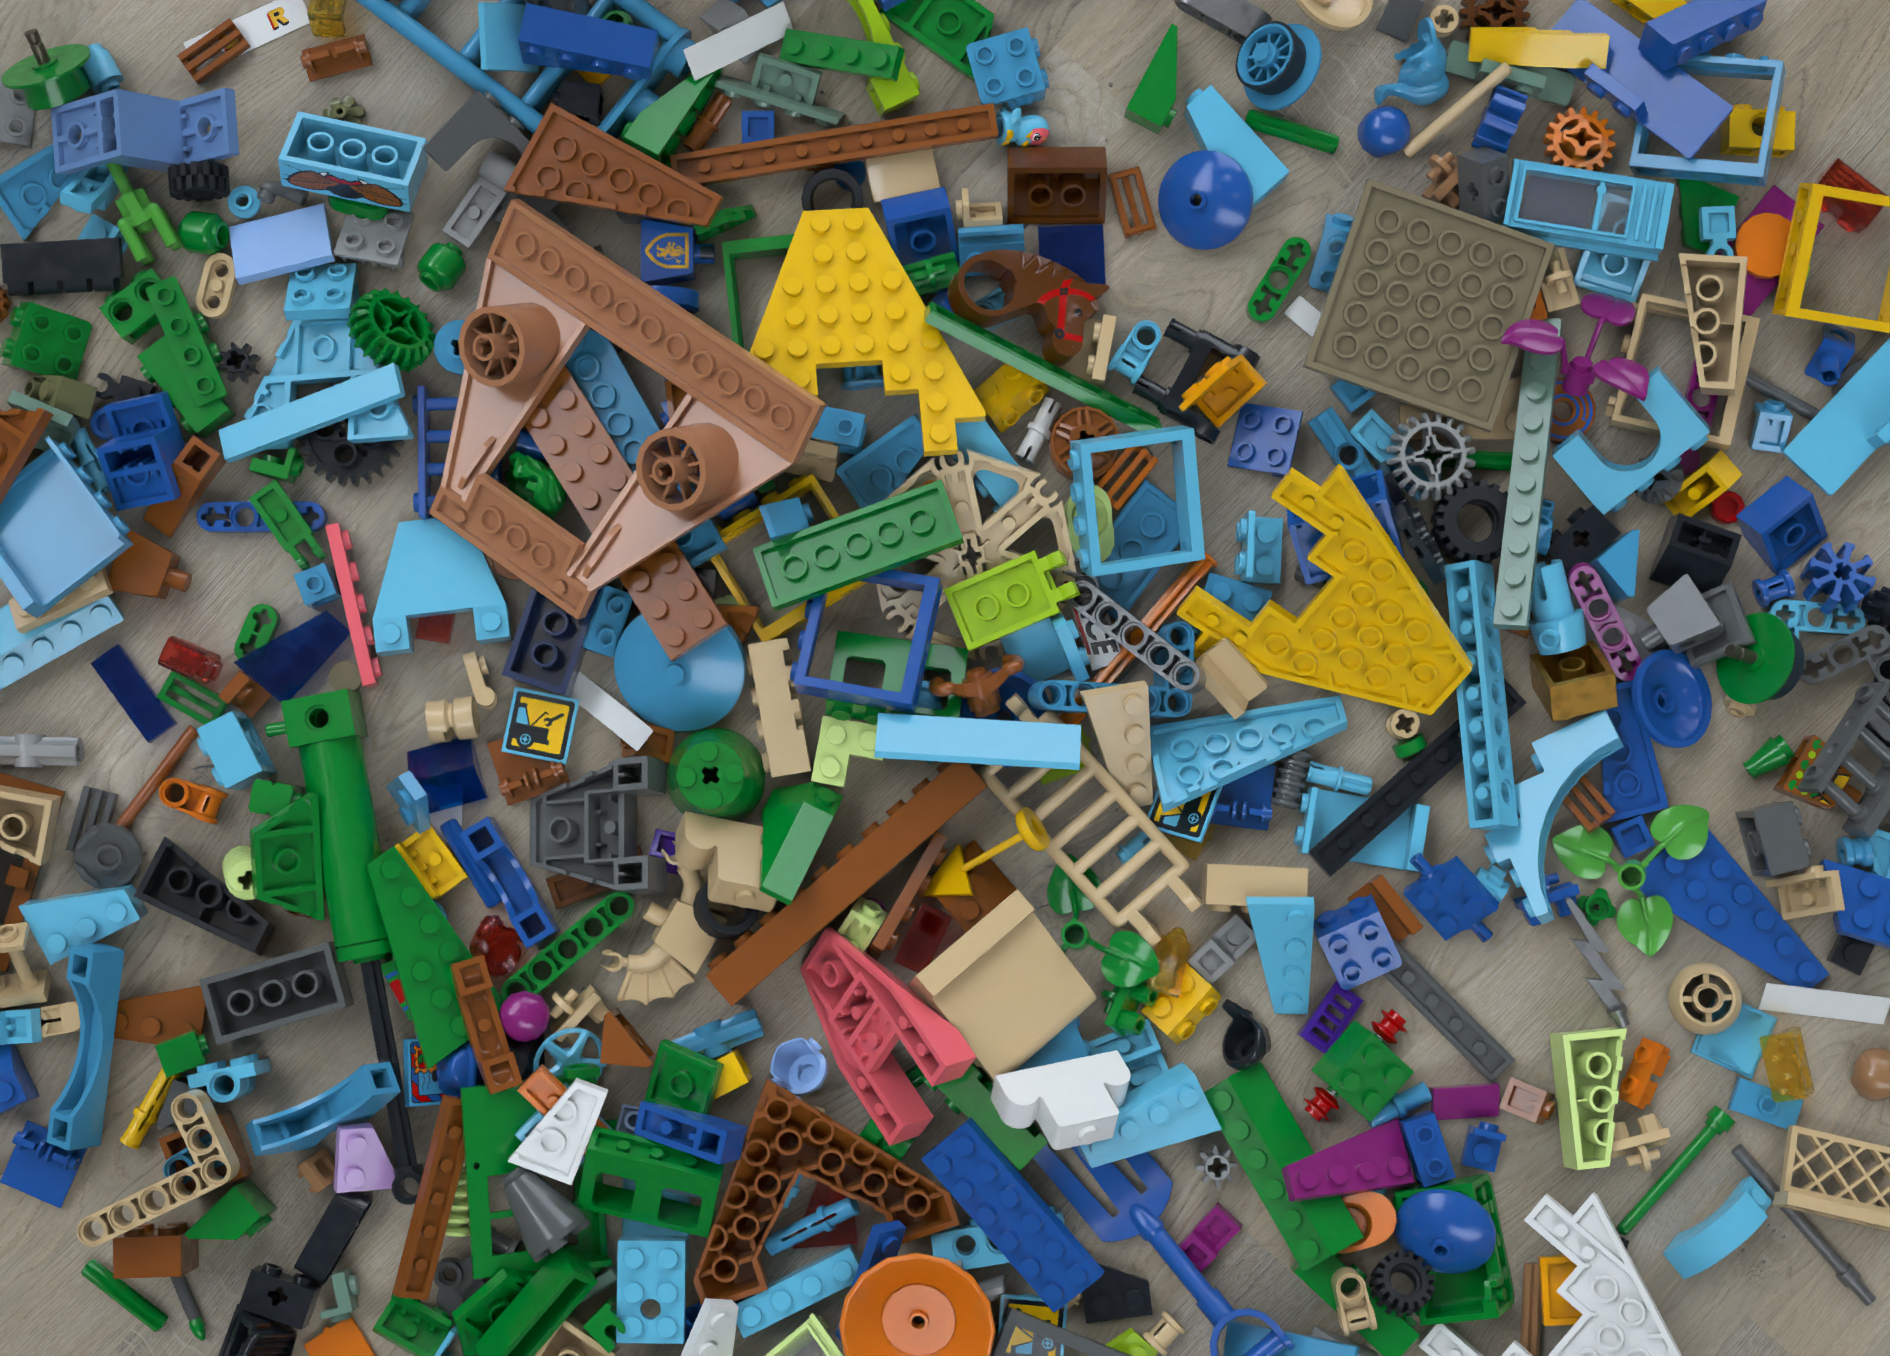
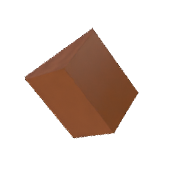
M615 1008L605 1014L600 1063L645 1068L651 1066L655 1062L656 1054L622 1012Z

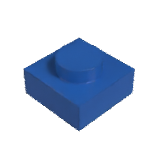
M742 111V143L775 138L774 111Z
M1637 815L1608 828L1622 859H1626L1655 845L1642 815Z

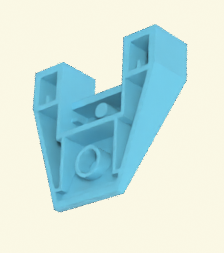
M436 518L399 522L372 619L376 653L381 657L414 653L410 618L473 611L476 640L480 645L513 641L509 606L483 552Z

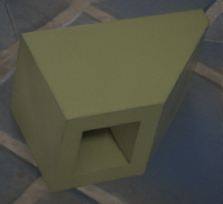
M31 374L24 387V395L72 414L75 418L89 419L97 392V387L64 376Z

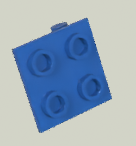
M1246 403L1240 408L1227 466L1272 473V476L1283 478L1291 469L1303 411Z
M1269 764L1223 785L1209 823L1268 831L1269 821L1272 818L1271 798L1276 765Z
M27 1120L22 1132L18 1131L13 1138L12 1143L16 1144L0 1182L61 1208L88 1148L68 1151L47 1143L48 1129Z

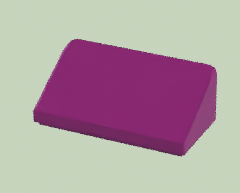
M1496 1082L1429 1087L1432 1101H1430L1431 1111L1435 1113L1437 1120L1499 1116L1500 1086Z

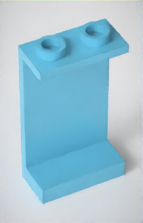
M1308 787L1307 793H1302V799H1300L1299 812L1304 813L1302 826H1296L1294 845L1299 846L1298 853L1308 854L1315 845L1370 797ZM1412 804L1349 861L1419 872L1410 863V859L1417 855V853H1421L1423 856L1430 806Z

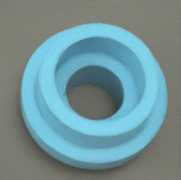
M239 186L233 189L228 197L230 211L236 217L242 219L255 216L261 207V201L257 198L258 192L250 186ZM247 196L249 198L248 204L243 207L239 206L240 198Z

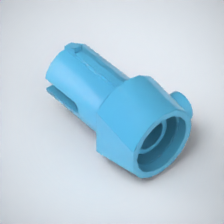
M1554 559L1547 566L1545 561L1536 563L1531 603L1533 619L1529 621V629L1539 654H1560L1586 645L1584 611L1581 608L1574 609L1562 560Z

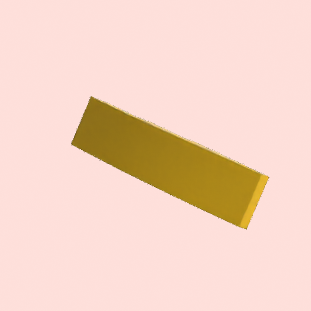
M1471 27L1467 60L1482 62L1485 58L1499 63L1506 62L1508 65L1555 68H1588L1593 63L1600 69H1606L1610 36L1607 33H1573L1571 30H1537L1535 27Z

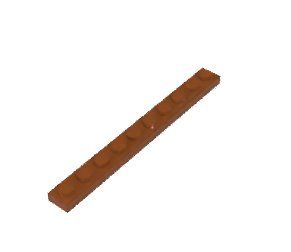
M994 103L674 154L670 155L671 169L705 186L997 139L999 135Z

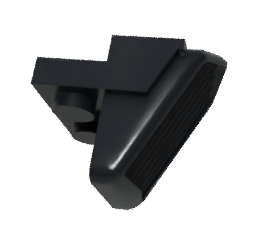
M237 1304L218 1356H292L297 1339L296 1330L287 1326L271 1324L260 1315L239 1309V1304Z

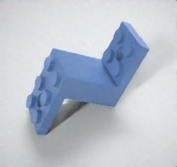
M221 88L180 101L114 89L51 108L56 174L68 175L108 163L168 173V168L174 164L180 165L183 162L189 164L191 161H196L197 163L208 161V163L239 155L234 89ZM211 124V129L208 134L207 127Z

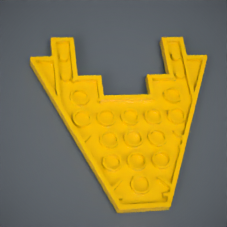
M851 208L803 211L750 353L817 398L816 369L882 365L884 396L918 394L923 456L957 454L958 446L955 423L981 422L986 419V412L940 331L938 328L925 322L924 311L926 307L870 209Z
M1338 463L1320 486L1291 467L1272 491L1271 498L1324 533L1308 552L1307 559L1332 577L1298 617L1269 599L1252 621H1249L1196 585L1179 606L1176 613L1201 631L1194 640V657L1198 658L1220 640L1227 637L1261 674L1432 715L1472 671V662L1344 467Z

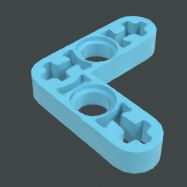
M1779 600L1772 603L1766 612L1776 616V611L1782 610V606H1784L1785 612L1790 613V618L1784 620V623L1798 639L1799 632L1847 636L1864 628L1866 622L1864 612L1856 606L1850 612V617L1855 618L1856 623L1850 625L1849 629H1847V623L1845 622L1832 623L1833 617L1848 615V613L1845 614L1843 612L1844 608L1842 605L1838 604L1834 609L1833 615L1832 612L1831 614L1823 613L1824 621L1821 626H1812L1807 618L1808 612L1813 608L1820 610L1824 604L1823 602Z

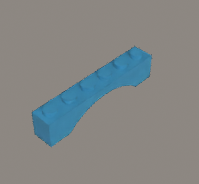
M104 943L70 946L66 979L74 992L78 1004L80 1040L70 1078L60 1097L50 1110L47 1143L68 1151L101 1146L125 951Z

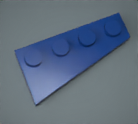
M1633 680L1616 684L1618 707L1606 709L1624 747L1602 759V796L1616 811L1615 815L1605 823L1669 808L1651 738L1641 726L1634 711L1632 701Z

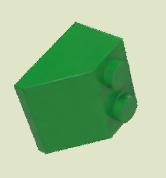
M249 1179L229 1190L185 1233V1236L188 1239L237 1240L245 1235L251 1238L256 1233H260L273 1221L270 1214L277 1207Z

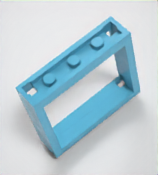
M1180 425L1070 441V459H1067L1070 470L1073 471L1074 482L1070 485V495L1073 503H1076L1077 514L1073 519V527L1076 536H1079L1080 549L1076 552V558L1080 559V569H1082L1083 573L1095 577L1205 560L1194 428ZM1171 442L1181 550L1101 562L1091 453Z

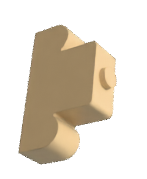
M685 811L675 832L676 859L683 867L690 870H700L703 867L708 869L709 900L770 912L777 899L759 891L762 826Z

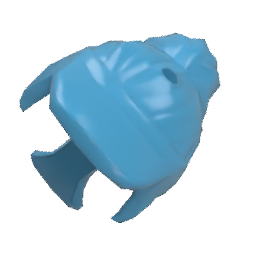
M1425 17L1419 21L1417 31L1418 42L1411 44L1409 48L1394 55L1396 60L1406 59L1399 71V80L1397 82L1381 84L1375 88L1374 100L1377 106L1381 105L1388 96H1398L1416 105H1430L1441 100L1447 94L1449 89V80L1445 73L1447 54L1436 35L1431 18Z

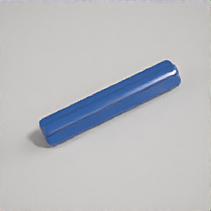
M455 818L444 822L440 826V830L487 908L497 906L502 902V899L488 876L474 861L461 839L459 833L463 829Z

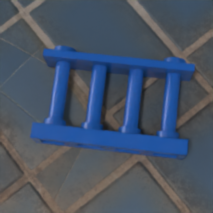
M424 385L417 386V395L412 397L413 414H418V492L413 495V507L415 512H419L421 519H430L431 514H429V511L436 495H431V476H443L445 463H431L430 443H449L452 431L430 430V411L456 410L458 397L430 398V391ZM501 459L490 476L503 485Z

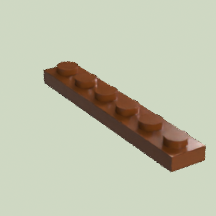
M443 1095L392 1292L397 1297L428 1300L465 1158L461 1097Z

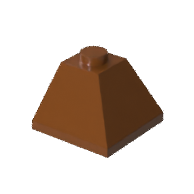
M975 840L962 850L965 863L984 853ZM991 859L968 871L973 896L936 897L966 932L1017 890Z

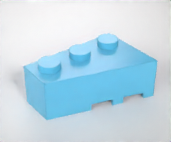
M133 884L91 890L83 893L59 895L58 897L28 900L18 906L26 922L29 923L30 929L50 965L69 956L70 946L92 944L148 914L142 900L134 897L136 889Z

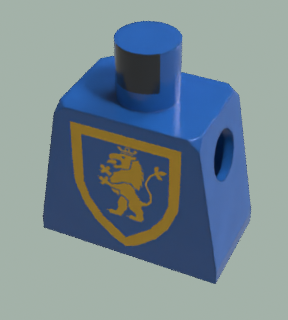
M641 220V280L649 286H664L693 281L696 279V264H715V245L696 244V233L693 228Z

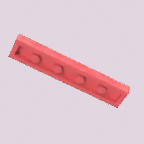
M339 523L325 525L362 686L365 688L379 686L378 677L383 676L379 658H373L370 645L375 644V638L371 625L365 626L363 613H367L368 609L364 594H358L355 582L360 581V574L356 561L350 562L348 550L353 549L349 530L343 531Z

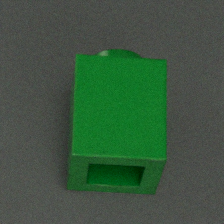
M197 1029L182 1033L155 1045L166 1078L206 1063L208 1060L206 1054L211 1053L205 1034L199 1035Z

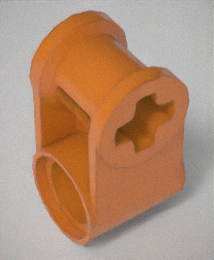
M183 778L167 779L159 788V797L163 804L214 825L218 823L216 816L222 800L227 799L229 794L217 788L198 784ZM175 784H180L184 788V797L179 802L174 801L170 794Z

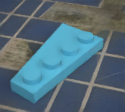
M1246 897L1274 1013L1308 1014L1315 909L1314 897Z

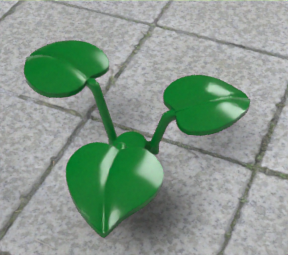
M1067 854L1073 863L1078 861L1072 854ZM1057 864L1048 883L1047 899L1055 913L1066 915L1073 912V918L1064 925L1061 931V938L1064 942L1061 945V950L1064 954L1069 949L1082 951L1088 945L1105 953L1106 955L1101 961L1102 973L1107 981L1117 987H1133L1157 976L1160 972L1157 956L1148 942L1138 934L1130 931L1116 932L1110 938L1109 948L1091 939L1089 930L1083 923L1078 921L1079 910L1089 911L1095 906ZM1089 868L1083 873L1096 888L1101 884L1098 876L1092 869Z

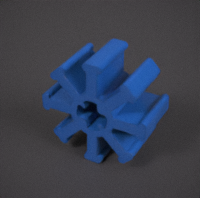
M1498 84L1490 95L1487 107L1485 106L1482 119L1475 130L1471 146L1474 148L1485 146L1505 154L1511 137L1514 136L1518 128L1517 123L1525 110L1528 96Z
M1829 542L1821 546L1815 556L1809 560L1801 571L1800 579L1811 581L1802 594L1807 601H1810L1814 596L1824 593L1826 597L1824 604L1820 608L1821 612L1831 614L1840 602L1844 608L1843 612L1847 614L1856 608L1875 584L1876 578L1874 576L1871 578L1864 576L1872 566L1873 561L1869 555H1865L1862 560L1852 564L1849 560L1851 552L1855 549L1854 544L1845 542L1835 554L1831 548L1832 544Z

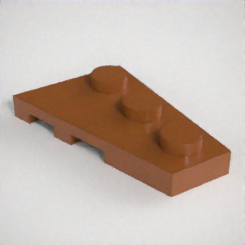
M201 986L118 1001L114 1038L157 1044L193 1029H197L199 1035L205 1034L208 1011Z

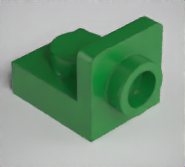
M289 447L284 465H282L283 459L264 454L263 460L252 457L249 470L257 475L295 484L296 477L302 475L305 459L302 458V454L297 448Z

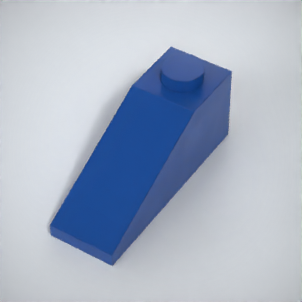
M641 1101L634 1134L721 1165L740 1160L747 1127L712 1115Z

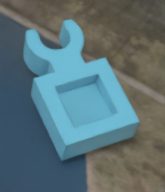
M1734 206L1701 207L1698 210L1700 242H1710V248L1706 251L1705 255H1714L1716 251H1719L1724 256H1733V250L1727 244V241L1736 239Z

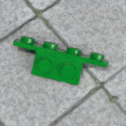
M175 276L147 287L146 293L196 406L203 407L226 397L228 392L219 374L223 371L218 369V366L221 365L220 361L224 357L219 354L221 350L216 342L211 343L207 332L211 330V327L202 312L198 313L189 306L181 285Z

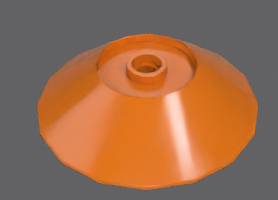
M922 1253L888 1257L863 1272L844 1299L839 1323L845 1356H990L996 1332L990 1301L975 1278L948 1259ZM921 1316L925 1322L916 1324L913 1318Z

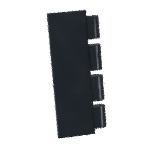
M120 237L0 244L3 283L7 284L10 296L34 295V293L36 295L62 294L63 292L67 294L92 292L93 289L95 292L119 291L120 278H124L122 239Z

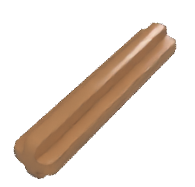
M1529 1262L1524 1264L1520 1344L1533 1356H1539L1541 1330L1539 1263Z

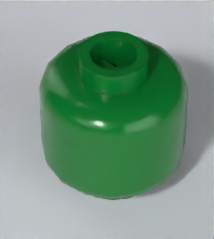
M191 211L184 216L177 228V235L182 246L190 253L213 255L226 247L229 241L228 225L217 213Z
M447 242L446 245L442 243L432 244L418 262L419 280L435 292L453 289L467 268L465 260L462 258V250L450 242Z

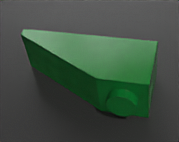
M1173 23L1169 27L1132 96L1124 115L1125 118L1158 135L1163 126L1166 128L1170 127L1177 114V110L1173 109L1176 100L1178 26Z

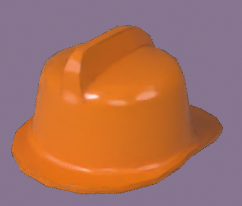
M1373 1191L1361 1192L1342 1198L1363 1233L1364 1238L1338 1253H1353L1379 1245L1388 1240L1394 1232L1397 1223L1396 1210L1390 1200L1382 1194Z

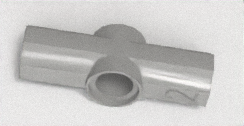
M15 734V737L0 736V766L14 765L16 768L81 766L82 759L84 758L82 738L46 737V735Z

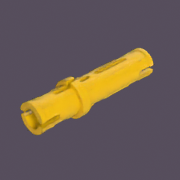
M163 1067L161 1068L140 1106H135L132 1112L134 1117L123 1136L120 1137V1142L136 1150L140 1148V1144L151 1125L156 1124L159 1117L157 1115L166 1100L173 1079L179 1078L182 1072L166 1078Z

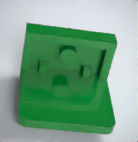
M20 302L19 307L15 306L10 316L9 325L13 326L10 337H6L1 345L0 356L3 357L1 365L13 369H24L39 375L64 376L76 380L92 329L91 324L86 320L32 302Z

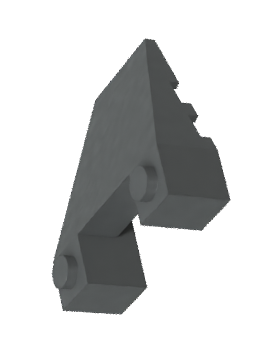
M650 756L618 758L609 762V765L583 774V777L569 784L564 783L530 799V865L630 894L667 893L666 859L650 855L637 856V797L666 794V762Z

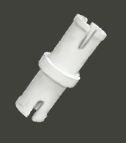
M1044 398V402L1034 421H1030L1026 428L1029 431L1015 453L1018 458L1022 459L1028 448H1030V452L1025 459L1027 463H1035V459L1045 439H1050L1052 435L1050 430L1064 407L1061 403L1056 402L1049 413L1048 410L1054 401L1052 398Z

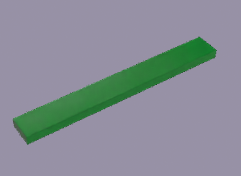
M929 302L924 311L925 322L1093 408L1102 410L1108 416L1138 431L1162 428L1160 418L934 302Z

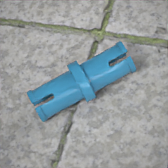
M1422 1081L1418 1085L1399 1094L1396 1093L1371 1122L1367 1120L1369 1126L1373 1129L1396 1117L1401 1119L1407 1116L1408 1111L1432 1101L1428 1087Z

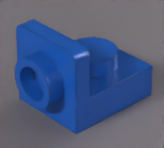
M1480 1121L1479 1126L1469 1124L1460 1164L1494 1173L1501 1143L1506 1141L1507 1135L1498 1132L1499 1126L1492 1123Z

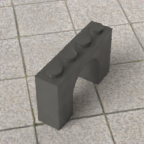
M478 90L421 148L444 171H448L474 144L488 138L503 140L513 146L520 157L530 141L522 134L525 128L512 115L506 118L498 110L501 104L488 91L482 94ZM518 194L512 198L522 200L544 216L558 203V201ZM510 201L493 217L499 225L503 220Z

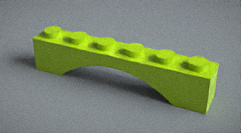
M846 0L861 23L866 41L901 47L898 42L894 43L889 33L891 30L889 21L884 13H879L874 3L876 0ZM905 54L903 55L897 82L869 77L867 79L866 91L880 118L913 103L920 94L918 91L920 90V84L916 75L912 71L909 72L904 63Z

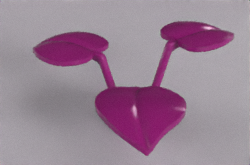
M1590 293L1582 298L1580 302L1581 310L1586 315L1599 320L1585 357L1577 356L1569 364L1565 339L1557 337L1558 329L1552 324L1536 319L1521 320L1511 325L1502 337L1501 345H1514L1541 355H1554L1560 352L1562 363L1560 373L1565 375L1562 389L1569 395L1585 396L1588 393L1589 386L1593 384L1595 377H1597L1599 380L1643 402L1647 397L1649 373L1641 364L1621 357L1612 358L1609 362L1600 360V362L1594 365L1590 360L1605 321L1619 327L1626 326L1633 321L1635 308L1627 300L1615 299L1613 296L1603 293Z

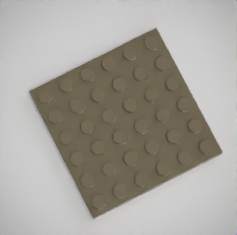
M1368 178L1361 193L1303 367L1435 414L1440 413L1443 417L1453 418L1454 421L1491 432L1520 349L1514 345H1501L1502 337L1506 330L1514 323L1530 319L1555 244Z

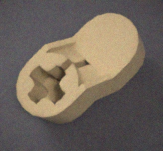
M77 1001L40 1008L42 1038L80 1031Z

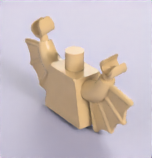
M663 848L661 849V853L666 861L678 867L677 872L684 884L680 899L674 897L667 909L653 901L646 907L642 919L657 927L651 937L655 943L644 954L622 957L619 953L610 949L602 952L604 955L614 956V962L609 966L600 965L602 968L611 972H616L621 967H626L627 970L617 996L618 1002L633 999L647 1006L649 1002L656 998L668 997L673 999L682 986L695 981V978L683 966L692 973L697 974L717 939L705 933L699 927L694 917L693 903L696 893L708 881V869L706 867L700 870L687 869L677 861L676 855L668 856ZM708 901V908L712 917L720 924L725 925L728 919L719 912L732 915L734 914L733 905Z

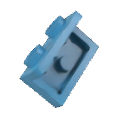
M608 585L602 587L583 642V647L586 650L614 657L633 601L629 593Z

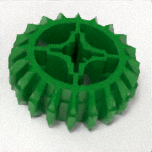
M374 288L371 292L361 296L351 308L348 315L349 321L346 324L350 328L348 336L356 340L355 348H361L364 351L363 357L369 356L373 360V365L379 363L383 367L394 363L399 366L400 372L405 370L409 373L419 365H422L432 353L436 337L432 332L434 325L427 322L429 314L422 313L419 310L420 304L414 305L410 302L409 296L403 298L398 290L390 293L387 288L381 291Z

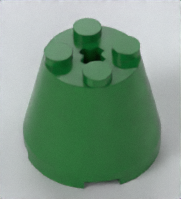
M708 728L691 734L674 750L667 767V788L674 805L683 815L687 811L739 822L751 814L762 799L765 790L766 773L761 754L746 737L725 728ZM705 767L711 770L714 768L719 769L717 776L720 780L717 783L711 781L706 784L707 776L703 771Z

